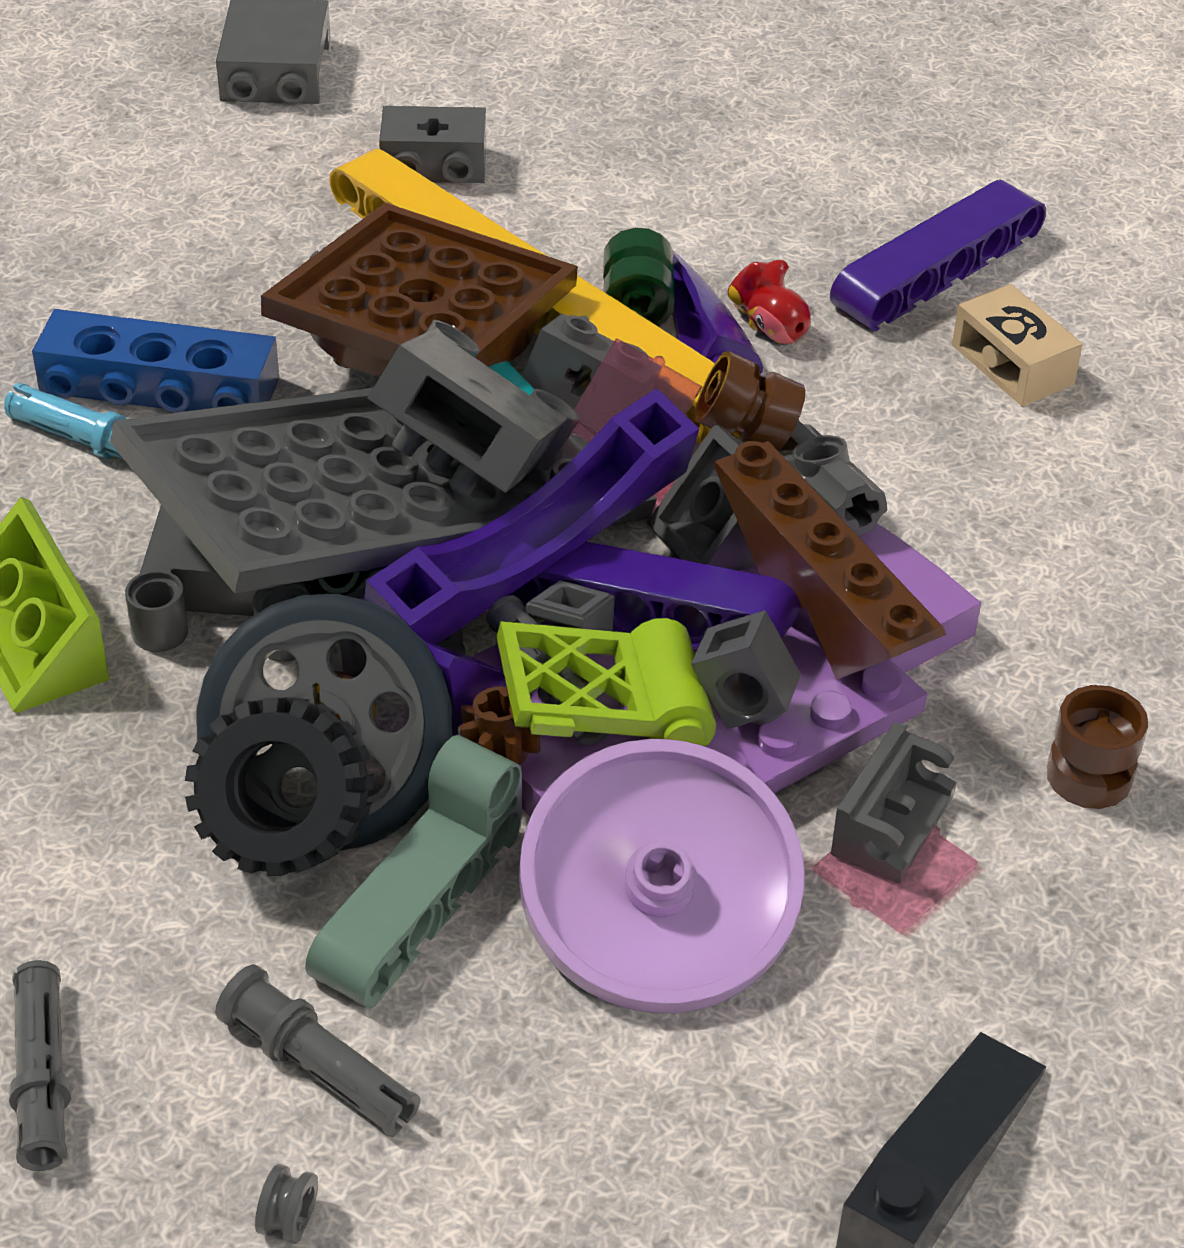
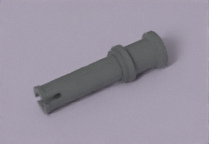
M252 964L240 970L227 983L220 994L215 1010L218 1020L228 1026L237 1024L262 1043L261 1049L263 1054L271 1060L282 1062L289 1059L381 1127L388 1136L394 1137L402 1129V1126L396 1122L398 1117L408 1123L416 1115L421 1101L418 1094L409 1091L317 1023L318 1016L314 1006L305 999L298 998L292 1000L270 984L267 971L260 966Z

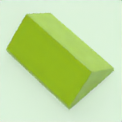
M23 497L18 499L0 523V688L12 711L16 713L110 680L99 617L31 500Z

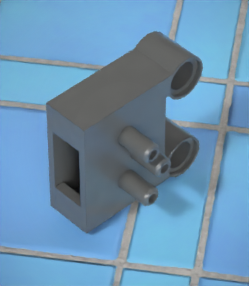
M433 320L426 333L398 347L367 398L404 423L392 442L395 451L405 457H411L415 454L424 438L432 442L434 446L425 459L426 464L438 473H445L454 459L460 461L461 463L451 477L449 484L456 493L462 496L470 495L481 477L506 493L534 469L548 470L580 421L578 413L564 401L546 391L534 389L531 395L527 394L477 360L475 356L479 352V347L471 338L447 323Z
M162 505L157 515L140 574L132 578L125 588L132 639L137 646L151 652L168 651L185 641L188 635L186 611L254 616L272 604L302 595H316L314 580L234 594ZM284 650L276 651L268 657L270 660L279 662L296 660L290 652Z

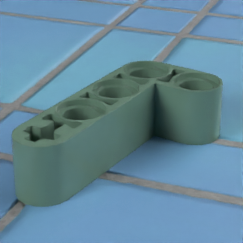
M460 735L452 736L445 742L432 764L428 781L429 809L322 927L309 948L305 964L307 975L371 1009L378 1004L418 957L420 952L415 949L425 938L432 940L461 906L455 902L465 891L471 894L500 861L495 858L496 854L503 846L510 849L518 836L522 820L521 766Z

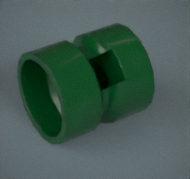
M635 227L620 231L609 240L604 248L603 292L659 327L665 323L673 313L675 302L673 279L674 253L670 242L662 234L649 228Z

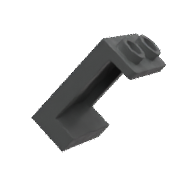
M230 0L216 58L220 101L319 104V71L323 50H329L331 41L328 0Z

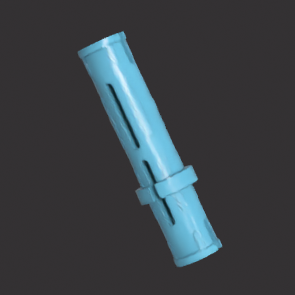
M21 382L15 384L13 388L14 391L24 394V397L12 391L7 393L4 410L9 418L37 426L48 432L95 449L93 451L95 455L102 458L110 459L115 456L123 459L110 443L114 421L126 419L125 416L112 411L104 414L68 400L44 393Z

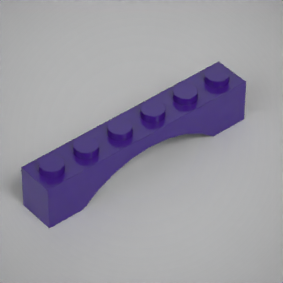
M657 388L613 416L560 472L507 513L460 538L437 545L418 546L366 580L364 600L370 601L399 617L423 640L436 645L488 610L495 601L510 595L685 474L699 428Z

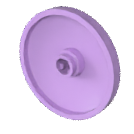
M644 739L613 745L585 757L567 769L547 789L530 817L522 842L519 869L520 894L528 925L543 952L557 969L573 983L606 1002L623 1008L651 1013H681L710 1007L734 997L761 978L782 953L792 934L801 908L805 878L803 854L795 827L786 809L771 789L748 768L718 751L698 744L668 739Z

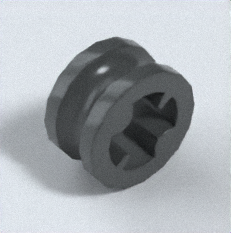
M282 1164L275 1165L268 1174L259 1197L255 1216L256 1232L269 1236L274 1230H280L283 1232V1239L286 1242L297 1244L301 1240L315 1207L318 1192V1176L305 1171L299 1178L291 1176L288 1166Z

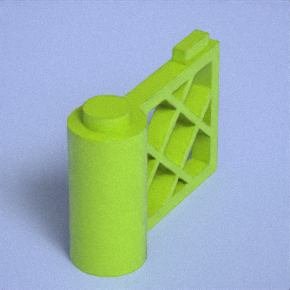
M667 618L652 619L640 624L631 633L501 621L496 637L515 726L530 727L531 734L572 737L574 731L645 736L649 737V739L678 740L704 747L714 737L716 722L709 698L691 666L695 657L692 642L686 627L678 621ZM519 647L539 649L552 658L542 665L521 651ZM585 654L613 655L616 664L607 670L585 656ZM567 667L590 683L580 690L559 676L558 673ZM540 687L563 703L560 705L531 703L530 693ZM605 692L625 705L628 710L609 709L595 699Z

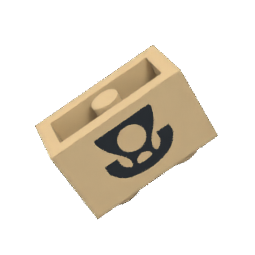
M1012 284L958 304L952 346L1021 407L1075 385L1083 343L1074 337L1073 334Z

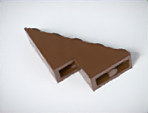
M757 441L744 442L736 448L735 454L713 462L760 575L781 580L793 589L798 596L801 610L805 608L836 680L947 635L939 621L769 441L764 443Z

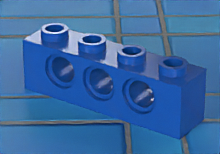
M62 309L53 310L32 350L39 391L61 398L108 401L116 405L131 404L162 408L171 412H187L270 401L280 378L276 336Z

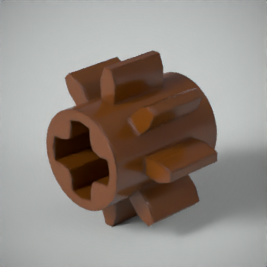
M500 686L483 690L475 697L473 705L461 706L462 725L458 727L460 736L518 765H522L525 762L528 753H539L541 751L540 735L531 734L530 727L515 726L507 687Z

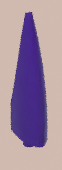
M673 250L675 302L672 316L676 329V339L714 363L725 351H730L759 364L761 374L764 367L744 330L706 281Z

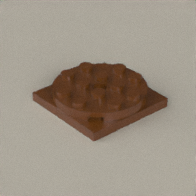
M385 202L261 295V316L310 333L317 345L333 357V361L338 366L354 368L379 377L401 344L426 333L433 320H438L455 327L471 338L479 347V352L475 358L489 367L504 361L511 362L527 348L534 334L535 322L576 287L578 266Z

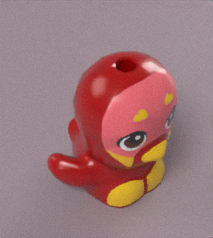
M773 260L768 263L752 262L743 268L731 282L727 291L729 299L741 313L749 316V327L751 329L763 331L771 340L781 345L797 342L810 328L811 312L803 297L792 289L785 287L784 277L789 269L787 262L784 260Z

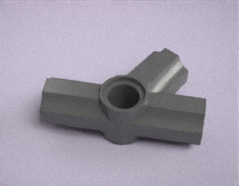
M798 420L790 438L779 453L857 536L875 530L880 517L888 511L884 491L850 461L845 439L839 436L822 435L811 424H803Z

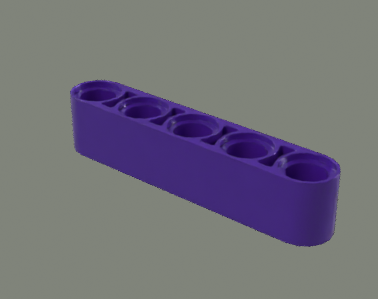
M1001 179L993 181L847 265L837 275L832 284L830 301L835 307L872 331H878L880 328L877 325L884 321L888 324L916 308L917 306L914 303L919 300L928 301L953 286L950 282L956 278L960 280L965 279L988 265L989 263L986 262L992 257L1000 258L1023 244L1024 242L1020 240L1027 236L1030 238L1035 237L1044 224L1047 208L1044 203Z
M587 541L510 594L519 597L526 607L528 602L559 580L606 592L614 596L613 632L631 633L644 622L652 619L667 618L678 621L686 627L694 650H698L707 628L764 610L767 611L782 639L800 616L801 610L798 596L793 589L783 581L773 577Z

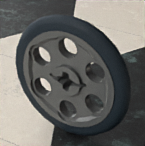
M340 594L302 595L272 604L249 618L219 648L204 676L196 708L197 741L199 737H208L213 731L209 725L220 715H228L234 712V707L248 701L263 700V698L297 697L309 699L310 703L319 705L321 700V703H325V706L336 711L335 714H339L341 722L348 721L357 731L353 736L358 745H366L369 756L381 763L385 771L384 785L375 795L367 796V803L372 804L368 817L360 821L357 830L360 832L353 841L343 846L340 850L358 848L378 842L405 825L428 801V781L432 764L439 750L452 737L451 699L442 669L426 643L399 617L370 601ZM352 639L360 643L367 657L366 666L362 673L352 679L339 677L330 665L332 649L340 641ZM280 650L290 652L299 664L297 681L285 690L271 687L264 678L263 673L265 660L270 654ZM317 684H319V686H320V692H319V693H317V687H316ZM388 692H395L401 695L407 701L410 709L406 725L396 732H386L380 729L372 716L375 701L382 694ZM284 743L272 744L266 752L256 754L246 774V793L252 807L264 820L280 827L292 826L303 821L311 812L316 800L315 797L309 805L297 807L287 802L283 796L281 789L282 780L291 769L296 767L305 768L312 772L316 778L315 771L307 757L297 748Z

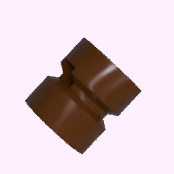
M725 351L713 365L700 391L694 415L695 422L711 429L714 424H717L731 434L737 430L739 431L740 441L743 443L748 441L761 443L769 441L779 452L790 438L801 415L805 402V386L772 371L763 377L760 375L759 364L730 351Z
M1104 685L1080 687L1065 697L1059 710L1055 728V739L1051 745L1046 766L1047 780L1058 795L1072 804L1083 808L1095 809L1115 806L1128 796L1133 785L1138 767V758L1142 752L1148 730L1147 713L1141 703L1123 690Z

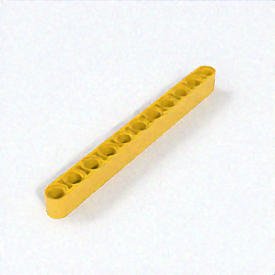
M378 148L372 149L333 169L330 173V188L336 201L341 205L347 203L353 207L350 211L362 219L386 202L545 255ZM577 275L576 287L535 322L534 333L539 335L540 330L562 313L566 316L586 315L589 321L597 327L598 333L617 343H629L641 348L647 353L650 361L663 367L654 389L657 388L699 428L696 441L701 444L711 428L695 422V409L700 391L715 363ZM734 431L732 435L740 440L739 431Z

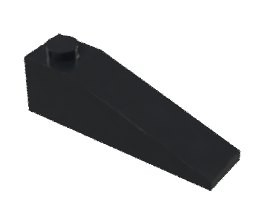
M980 1032L883 1145L843 1204L836 1248H932L1040 1081L1047 1066Z

